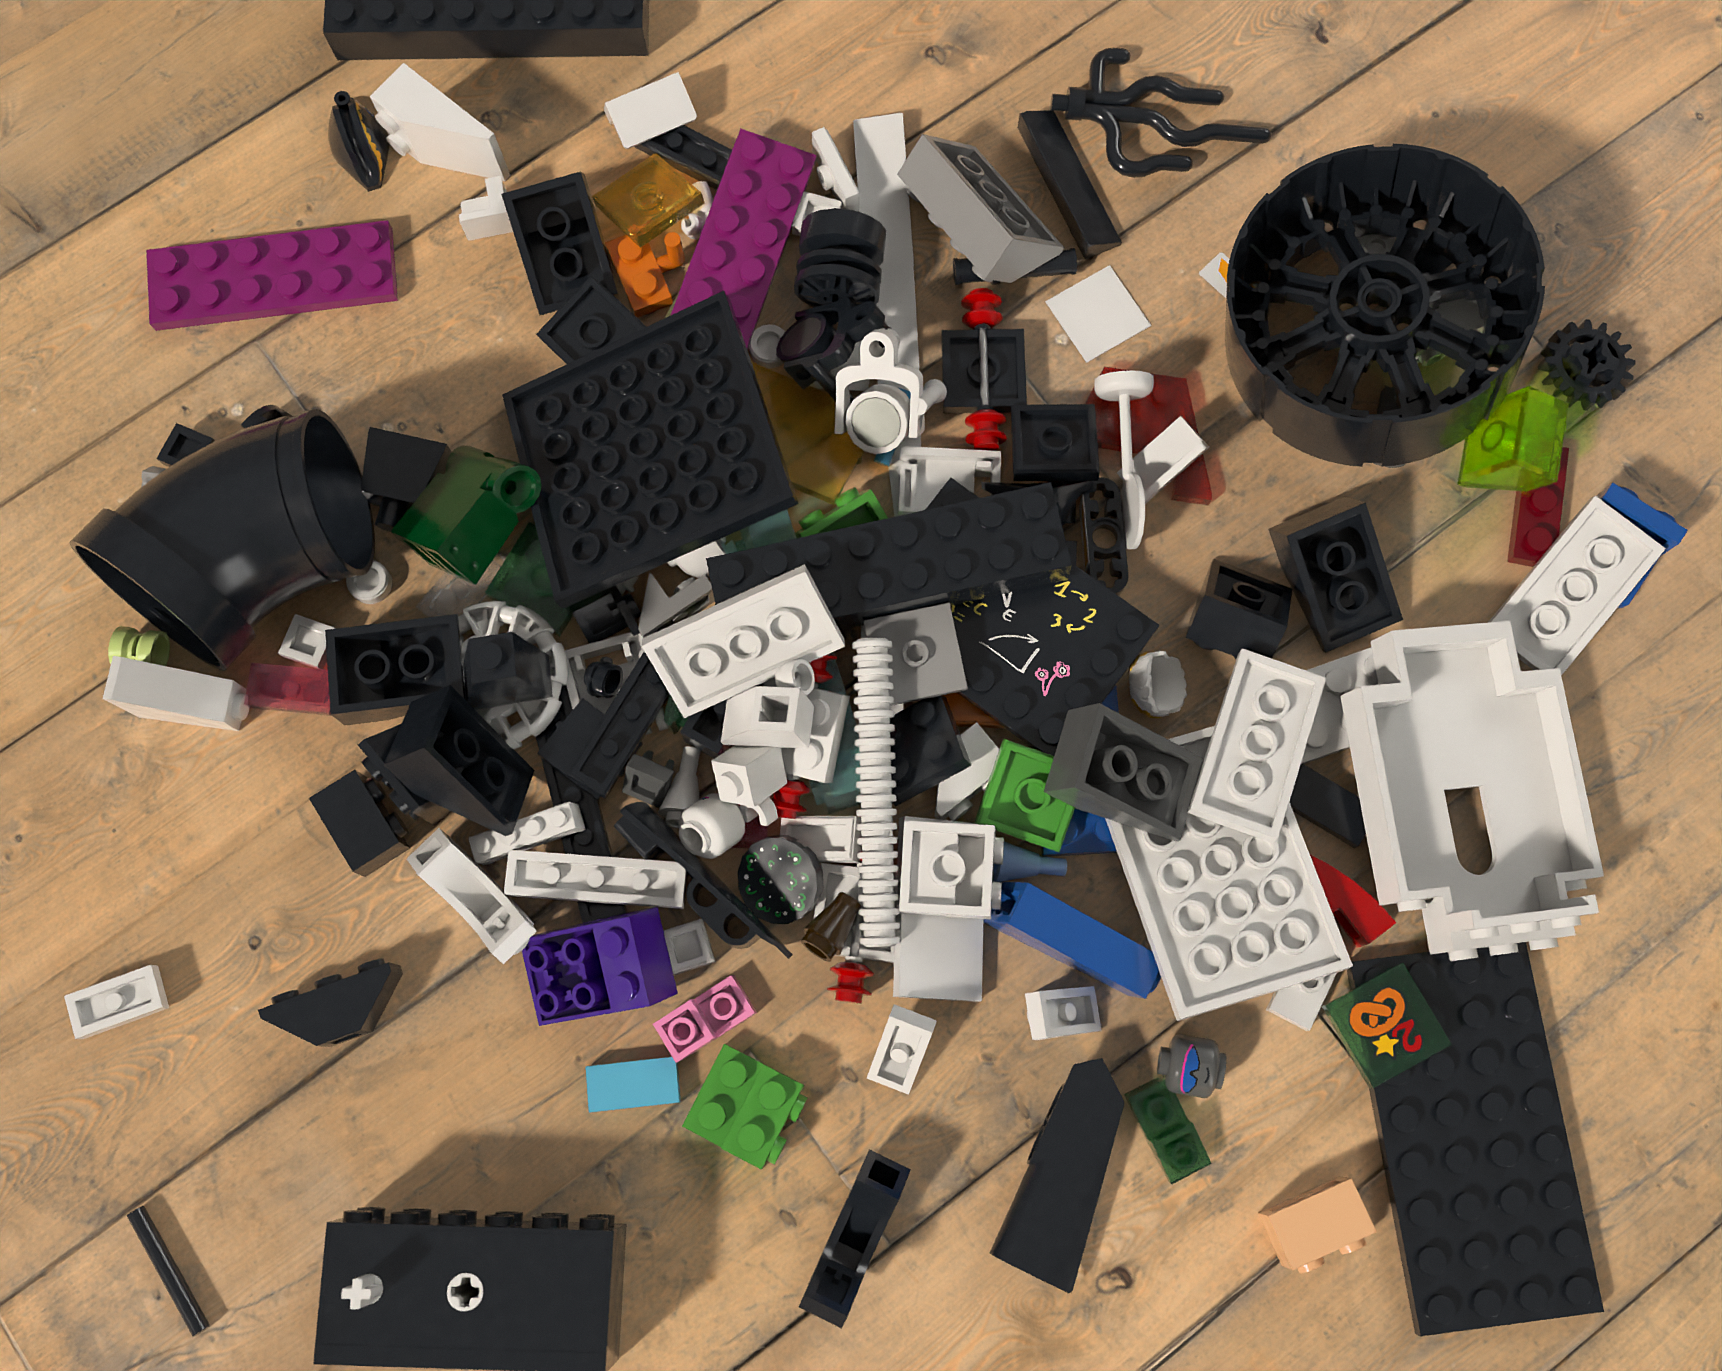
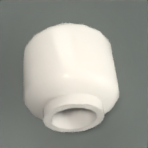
M711 793L685 809L679 819V837L683 846L690 853L706 859L720 856L737 844L745 833V821L740 807L734 803L720 801L719 793Z

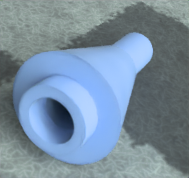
M1004 841L1003 865L994 864L993 882L1033 877L1038 874L1065 876L1067 860L1063 858L1042 857L1035 852Z

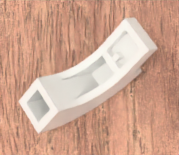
M440 828L407 858L417 875L440 894L469 923L489 951L503 964L512 955L521 952L527 946L530 937L537 932L533 927L534 923L516 902L510 896L504 895V890L478 864H475V861Z

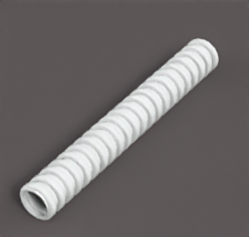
M861 638L852 643V648L857 650V655L853 656V662L857 664V669L853 670V676L858 677V683L853 684V689L858 691V697L854 698V704L858 705V711L854 712V718L859 719V725L854 726V731L859 733V739L855 740V746L859 747V753L855 754V760L860 761V767L855 768V773L860 774V781L856 782V788H860V795L856 796V802H861V809L856 810V815L861 816V824H857V830L861 831V838H857V844L862 845V852L857 853V858L862 859V866H858V873H862V880L858 881V887H863V894L858 895V900L863 901V908L859 909V915L863 916L864 923H859V929L864 930V937L859 938V943L864 944L865 947L896 946L897 943H900V937L895 935V929L900 928V923L895 922V915L899 914V908H895V901L899 900V894L894 893V886L899 885V880L894 879V872H898V865H894V858L898 857V852L893 851V844H897L898 839L893 837V830L897 829V823H893L892 816L897 815V809H892V802L896 801V795L892 794V788L896 787V781L891 780V774L896 773V767L891 766V760L895 759V753L891 752V746L895 745V739L890 738V732L895 731V726L890 724V718L894 717V711L890 710V704L894 703V697L889 696V690L894 689L893 683L889 682V677L893 675V669L889 668L888 664L893 661V656L888 654V649L892 648V642L886 638Z

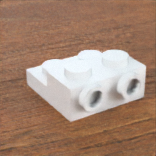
M904 821L899 912L946 915V917L991 919L992 909L1001 910L1002 883L993 882L994 864L1003 865L1004 838L995 837V825Z

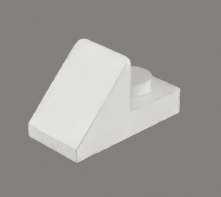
M1094 986L1037 991L1025 994L1027 1019L1030 1024L1032 1040L1102 1031Z
M894 1004L867 1079L909 1095L937 1020Z

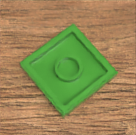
M1003 739L974 822L979 825H995L996 831L1060 852L1075 807L1044 792L1054 756Z

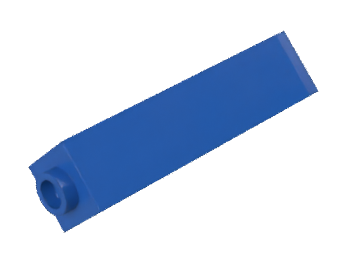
M1001 882V910L992 909L991 919H984L983 923L1128 996L1146 999L1148 994L1155 990L1160 982L1161 975L1151 950L1030 883Z

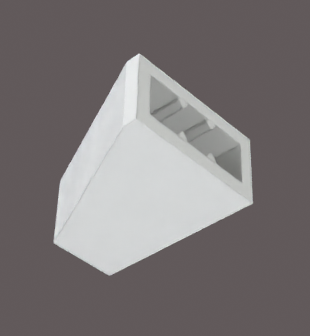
M113 656L103 695L104 700L139 718L233 731L240 730L241 721L247 717L250 708V698L247 695L248 689L234 680L119 656Z

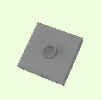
M950 603L864 620L867 638H886L892 642V648L888 649V654L893 656V661L888 664L889 668L893 669V675L889 677V682L893 683L894 689L889 690V696L894 697V703L890 704V706L968 689Z

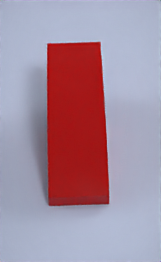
M1310 855L1335 920L1357 948L1370 944L1397 923L1382 906H1379L1378 901L1354 880L1330 864Z

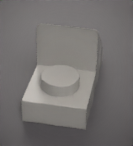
M650 572L638 627L643 638L655 633L658 628L662 630L699 613L715 602L711 582L706 575H702L697 580L692 577L683 581L675 588L674 595L669 598Z

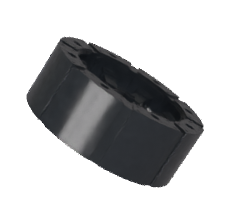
M1374 144L1363 145L1330 153L1301 166L1280 181V185L1270 194L1266 193L1250 212L1235 240L1228 264L1225 348L1231 376L1243 401L1259 421L1263 419L1273 428L1272 433L1282 441L1313 457L1337 464L1362 467L1363 463H1381V467L1395 466L1431 457L1458 444L1474 433L1479 422L1483 419L1488 420L1503 402L1515 380L1539 321L1545 293V286H1542V274L1545 266L1541 246L1532 223L1516 199L1503 186L1499 187L1490 180L1486 172L1459 157L1432 148L1408 144H1393V146L1374 147ZM1419 220L1426 221L1428 223L1426 231L1414 227V223ZM1325 223L1330 224L1333 230L1326 232ZM1384 235L1396 237V240L1390 252L1371 255L1369 252L1366 253L1356 237ZM1430 248L1438 254L1447 257L1455 264L1456 268L1430 275L1429 273H1421L1415 264L1421 249ZM1320 249L1330 252L1339 267L1337 276L1326 275V277L1298 272V269L1294 268L1300 260L1309 257ZM1258 284L1257 288H1254L1251 285ZM1466 298V301L1476 300L1480 317L1484 320L1482 333L1473 329L1468 331L1442 318V314L1435 310L1442 303ZM1286 301L1313 306V310L1319 313L1314 316V320L1288 333L1284 331L1270 337L1268 316L1272 303L1285 304ZM1348 303L1351 304L1353 308L1342 311L1340 309V306L1342 304ZM1378 304L1387 309L1384 311H1374L1368 306ZM1406 323L1409 325L1401 331H1399L1396 327L1398 324ZM1430 347L1456 360L1455 365L1465 370L1459 377L1458 383L1453 388L1449 386L1442 392L1434 395L1429 384L1423 380L1415 359V348L1427 350ZM1322 348L1324 352L1340 348L1337 366L1329 384L1325 383L1319 396H1316L1304 387L1300 389L1293 383L1294 378L1288 370L1295 366L1296 361ZM1374 361L1378 362L1384 373L1388 372L1397 395L1395 402L1397 409L1386 410L1382 414H1369V411L1351 409L1355 397L1354 392L1363 372L1367 373ZM1490 367L1498 368L1497 371H1489L1487 369Z

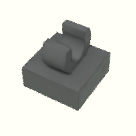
M646 751L642 757L633 754L626 765L622 792L660 809L671 786L674 761L669 759L666 765L662 766L652 761L653 751Z

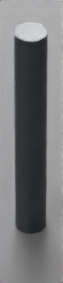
M145 1206L133 1210L127 1215V1218L192 1337H195L208 1329L210 1324Z

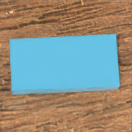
M673 1057L585 1066L589 1113L681 1102L678 1063L674 1061Z

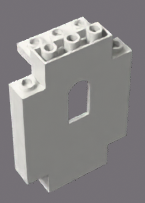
M1510 621L1394 630L1370 641L1379 685L1360 686L1340 697L1379 906L1397 904L1399 912L1422 909L1430 954L1448 952L1450 961L1478 958L1476 948L1489 947L1490 956L1519 952L1517 943L1529 942L1530 951L1559 947L1557 938L1576 935L1574 926L1582 925L1580 916L1599 913L1595 895L1568 899L1567 891L1587 888L1585 880L1604 876L1560 668L1521 671ZM1479 787L1492 850L1491 865L1481 875L1468 872L1458 860L1444 790Z

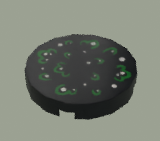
M772 835L752 844L742 856L737 871L738 889L745 905L756 917L771 924H790L809 915L814 909L813 907L816 905L817 899L821 897L824 888L823 870L816 854L808 846L804 847L800 842L796 841L798 839L789 835Z

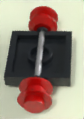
M988 288L973 289L961 300L962 307L970 310L962 316V323L974 330H942L941 332L942 382L947 390L946 397L943 400V413H972L966 417L965 424L973 428V432L965 437V441L973 445L975 450L994 451L1007 440V435L1004 432L998 431V427L1006 423V417L1001 413L1011 412V405H1027L1024 329H992L1003 320L1002 314L994 310L1002 304V298Z

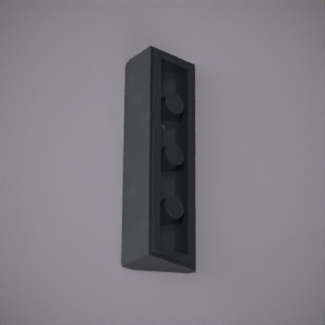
M1054 110L1025 111L1020 113L1017 128L1084 259L1086 260L1120 246L1122 241Z

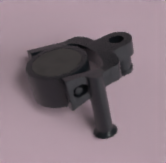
M844 297L829 304L796 312L794 318L797 321L780 338L776 347V356L783 362V368L803 390L817 381L836 402V377L831 373V370L847 362L854 350L855 344L863 340L867 334L875 329L885 328V330H888V328H892L885 323V315L873 301L855 306L848 297ZM838 322V327H837V330H836V329L833 327V325ZM879 341L881 348H884V344ZM850 394V404H851L852 401H853L855 398H853V396Z

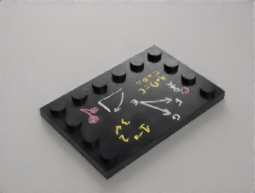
M950 477L925 510L980 497ZM1072 563L1068 580L950 606L968 687L967 690L957 693L1033 749L1054 756L1068 710L1099 703L1102 704L1160 625Z

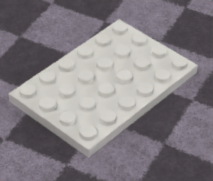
M1215 726L1168 740L1202 757V768ZM1290 803L1288 804L1279 838L1275 843L1190 813L1187 815L1180 841H1173L1106 819L1177 1021L1353 967Z

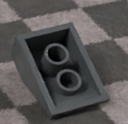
M1100 703L1068 710L1044 792L1079 810L1173 841H1180L1203 758Z

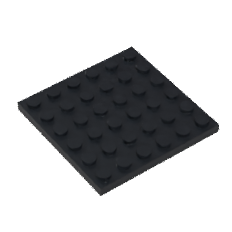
M725 291L719 292L502 394L519 463L536 470L541 479V491L539 497L531 506L553 597L555 603L563 609L799 504L731 300Z

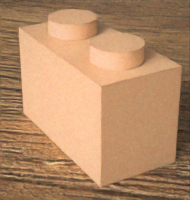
M1342 1176L1258 1212L1281 1265L1291 1270L1298 1269L1299 1273H1306L1322 1266L1325 1263L1323 1256L1339 1250L1341 1254H1348L1364 1247L1367 1244L1364 1238L1377 1232L1352 1178Z

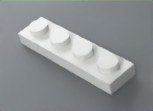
M509 850L504 895L684 909L687 871L678 862Z

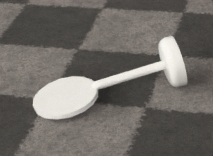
M1132 370L1106 373L1094 380L1096 395L1104 400L1119 401L1122 476L1124 478L1121 490V504L1127 549L1138 548L1142 539L1145 522L1144 489L1141 478L1138 474H1133L1130 400L1140 399L1149 395L1154 385L1152 374Z

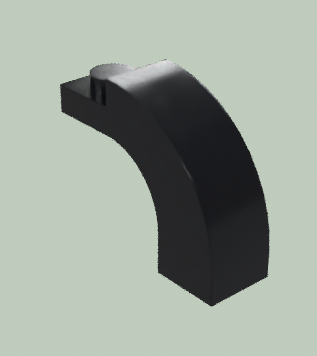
M869 1149L813 1271L799 1308L842 1329L875 1249L900 1199L911 1169Z

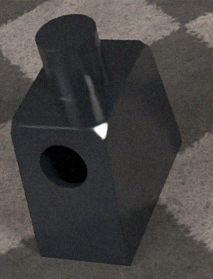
M374 427L369 428L361 492L371 504L380 507L375 521L377 527L391 532L437 473H446V463L449 455L452 453L446 443Z

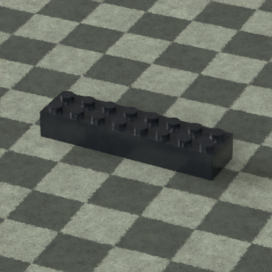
M325 0L323 34L337 60L648 56L649 0Z
M1051 482L706 558L715 605L805 564L839 630L864 625V620L946 603H950L951 606L1068 580L1072 567Z

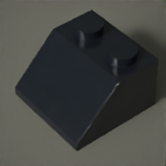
M1213 559L1190 617L1185 638L1193 640L1196 645L1203 649H1216L1234 656L1235 659H1237L1238 653L1242 648L1272 659L1288 626L1293 589Z

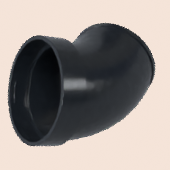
M312 409L304 411L298 416H284L248 427L186 456L137 490L115 511L103 508L70 541V546L99 579L160 631L165 632L170 639L195 657L218 670L225 671L256 638L253 628L273 610L294 597L314 588L341 581L345 577L355 578L368 573L374 559L375 532L370 502L361 492L362 474L349 443L331 417L321 410Z

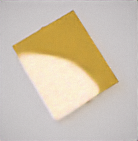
M751 362L793 488L834 505L854 469L862 462V456L865 451L854 444L847 431L844 434H835L836 402L829 394L810 386L803 390L794 379Z

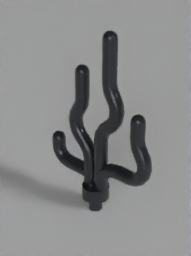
M1106 48L1097 52L1090 64L1089 90L1081 87H1068L1066 95L1052 94L1050 110L1065 111L1066 120L1082 121L1084 119L1094 121L1102 126L1106 134L1108 162L1115 171L1132 178L1146 177L1158 171L1188 172L1193 166V161L1189 156L1170 154L1153 155L1141 161L1128 160L1122 153V133L1119 122L1149 125L1164 139L1182 147L1198 146L1210 140L1267 143L1272 135L1271 131L1266 127L1230 124H1205L1186 131L1174 126L1164 115L1156 110L1128 106L1148 92L1161 93L1176 102L1212 106L1220 105L1224 101V94L1218 89L1185 87L1167 77L1157 75L1145 76L1135 81L1123 91H1105V67L1109 64L1124 65L1130 61V52L1124 48Z

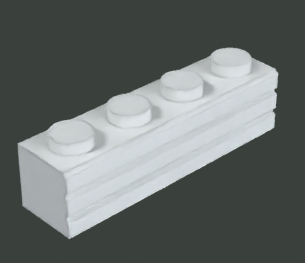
M566 802L517 820L511 835L504 836L493 830H488L469 837V842L475 864L489 865L492 862L508 857L509 850L526 851L586 829L579 805L573 802Z

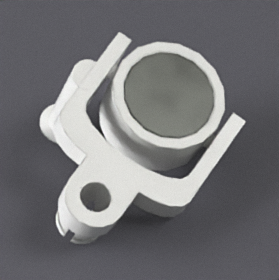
M885 328L875 329L867 334L861 342L860 362L847 365L836 376L835 434H844L847 431L854 444L862 450L874 454L890 452L898 447L908 435L909 438H918L925 431L924 413L933 404L942 402L947 394L946 386L940 380H929L923 387V376L918 369L909 365L898 364L900 339L898 334L890 328L888 330H885ZM879 341L884 344L885 349L881 348ZM864 379L889 380L907 387L911 397L909 399L907 394L896 386L879 384L863 391L850 404L849 386L852 382Z

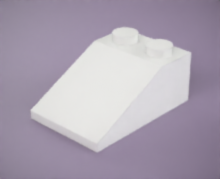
M405 63L370 96L378 112L375 118L389 134L386 140L400 155L405 156L408 153L422 164L482 177L501 176L503 181L510 177L494 133Z

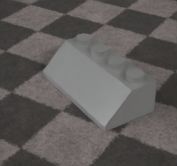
M922 134L897 173L908 187L907 193L909 196L927 209L930 221L948 234L951 238L950 244L952 247L970 260L973 264V272L984 281L992 282L995 280L1012 283L1060 255L1064 249L1062 244L975 146Z

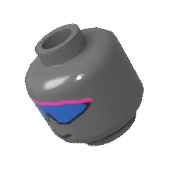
M1177 1034L1172 1038L1169 1048L1160 1047L1157 1074L1165 1075V1084L1170 1092L1208 1098L1214 1089L1221 1090L1226 1071V1053L1219 1052L1218 1044L1215 1041L1207 1038Z

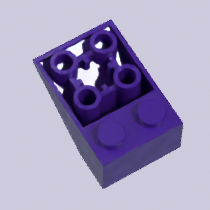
M658 906L532 935L527 946L522 950L539 1026L649 1007L678 994Z

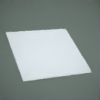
M1110 265L1045 301L1086 363L1151 326Z

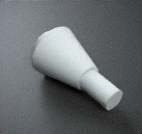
M695 747L683 748L679 772L676 774L658 811L660 816L666 818L665 822L672 827L679 828V819L683 811L700 800L698 777L696 776L700 750Z

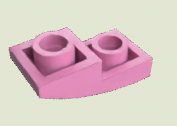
M730 975L697 998L690 999L653 1023V1026L674 1061L678 1063L755 1015L757 1011L735 975Z

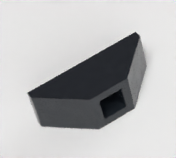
M383 958L359 965L357 967L359 973L342 979L341 974L322 978L314 982L316 989L299 994L298 990H291L278 994L271 998L273 1005L258 1010L260 1019L315 1046L333 1047L374 1031L403 975L401 966L390 962L385 963Z

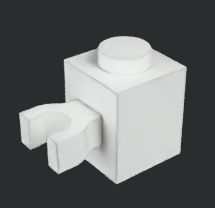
M734 745L711 761L720 801L740 804V811L745 822H750L759 815L760 824L768 826L778 819L775 804L769 796L787 784L780 747Z

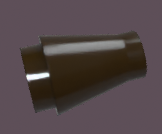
M839 892L837 897L803 929L805 935L801 939L802 945L817 957L828 962L832 960L834 955H841L859 909L862 908L861 904L850 895Z

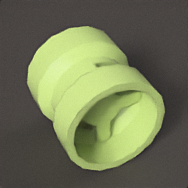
M125 626L115 629L108 647L110 664L113 656H119L166 666L170 653L169 637L165 632L149 630L145 633H139L137 629Z

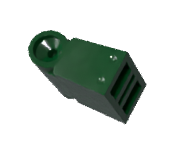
M461 445L455 448L449 455L446 463V473H437L391 530V533L429 565L476 585L519 522L517 513L530 508L539 497L541 491L540 476L536 470L524 464L495 457L489 452L471 446Z

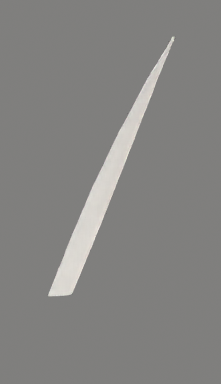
M895 113L855 119L853 126L857 185L859 190V212L878 220L886 229L884 260L879 266L882 269L879 302L876 305L885 315V323L899 336L898 364L909 365L919 370L909 194L907 193L908 187L897 175L906 161L903 114ZM877 379L878 385L888 384L909 391V389L903 386L902 384L889 380ZM908 435L896 447L888 467L895 517L900 516L898 515L900 463L916 464V462H907L900 459L901 448L908 446L921 447V435L918 438H909Z

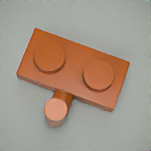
M643 228L605 242L611 261L633 313L637 318L673 304L672 296L662 273L682 266L685 261L681 238L675 232L666 234L664 242L667 254L655 258Z

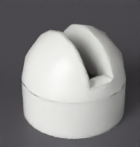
M804 659L788 661L781 665L775 674V684L777 687L800 688L805 695L810 694L814 688L815 677L813 669Z

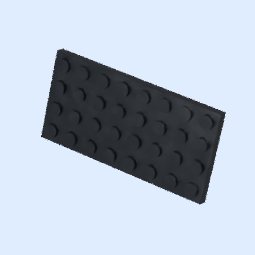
M1526 942L1517 943L1519 952L1490 956L1489 947L1476 948L1478 958L1450 961L1448 952L1438 954L1423 952L1353 961V967L1347 969L1353 1005L1360 1001L1371 1000L1373 995L1383 987L1392 986L1402 992L1407 1002V1010L1403 1021L1412 1017L1415 1020V1027L1410 1034L1409 1043L1412 1044L1414 1042L1413 1036L1419 1033L1423 1037L1422 1049L1413 1054L1406 1053L1400 1042L1395 1047L1397 1059L1393 1060L1387 1054L1373 1058L1376 1048L1369 1040L1376 1038H1363L1359 1036L1415 1334L1418 1336L1604 1312ZM1391 999L1384 1002V1004L1389 1005L1392 1009L1394 1008V1002ZM1367 1014L1363 1016V1020L1366 1024L1368 1023ZM1380 1017L1379 1023H1383L1386 1018ZM1403 1031L1399 1032L1398 1037L1402 1038Z

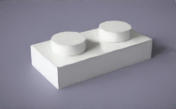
M148 965L64 996L75 1039H86L169 1008L159 967L156 965Z

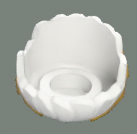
M1146 651L1138 655L1129 668L1130 695L1135 708L1148 718H1162L1170 713L1180 711L1187 696L1185 690L1187 683L1184 678L1185 672L1181 668L1179 659L1168 657L1166 651Z

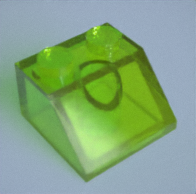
M1527 386L1507 394L1488 420L1483 419L1479 422L1474 433L1465 438L1457 485L1466 488L1526 492L1557 482L1561 466L1560 460L1569 403L1532 386Z

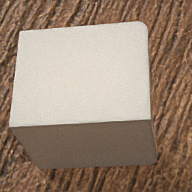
M501 176L485 179L488 196L461 202L462 213L459 214V221L468 241L513 232L501 195L507 192Z

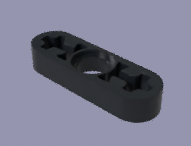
M1099 477L1098 481H1092L1091 488L1082 494L1084 497L1089 552L1087 574L1106 587L1105 581L1098 580L1097 578L1101 577L1104 571V560L1112 558L1109 563L1110 575L1118 577V579L1115 580L1112 588L1108 589L1119 596L1123 592L1129 577L1121 494L1115 482L1108 478ZM1097 490L1102 491L1103 497L1110 498L1104 507L1105 517L1098 519L1097 500H1090L1094 497ZM1101 528L1108 529L1115 535L1116 543L1110 548H1100L1094 543L1092 534Z

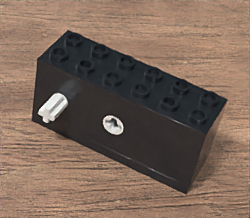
M358 1207L357 1210L343 1211V1218L326 1223L313 1365L501 1371H608L619 1360L627 1224L615 1223V1215L588 1214L587 1217L580 1218V1222H569L568 1213H541V1216H533L532 1221H523V1212L498 1211L495 1214L485 1215V1219H477V1211L449 1210V1213H439L438 1218H431V1209H403V1212H391L390 1216H385L386 1208Z

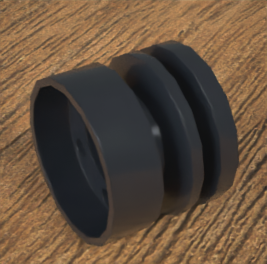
M824 209L807 215L801 225L799 254L801 257L796 265L795 295L802 302L812 307L829 304L844 297H848L855 306L868 301H873L877 304L879 302L882 269L879 266L884 260L886 229L884 226L867 214L848 209Z

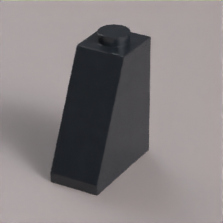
M514 632L468 639L463 663L465 700L475 710L553 697L549 655Z

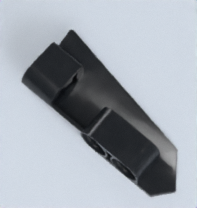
M631 803L625 805L620 810L623 816L615 823V829L645 860H656L666 852L687 871V874L692 878L686 891L689 905L724 942L733 948L744 949L750 947L761 938L776 946L788 959L793 955L698 855L690 853L683 846L680 837L647 803ZM702 887H705L718 899L715 904L708 907L699 905L697 896ZM736 916L750 928L749 932L739 939L731 938L727 930L729 922Z
M1103 1058L1073 1064L1065 1083L1059 1088L1027 1160L1029 1166L990 1251V1254L1067 1293H1071L1075 1285L1125 1104Z

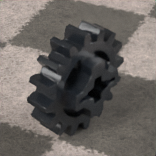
M1585 319L1579 327L1572 321L1562 331L1558 329L1549 338V342L1540 352L1545 359L1538 365V370L1549 373L1542 381V384H1553L1556 387L1552 394L1554 399L1562 394L1567 396V407H1571L1576 401H1581L1583 410L1588 411L1595 403L1600 408H1603L1612 399L1616 400L1626 391L1624 387L1633 380L1634 376L1628 371L1636 364L1635 360L1625 358V354L1632 348L1631 345L1624 344L1620 346L1617 342L1622 333L1617 331L1610 336L1606 333L1607 324L1604 322L1597 329H1593L1590 319Z

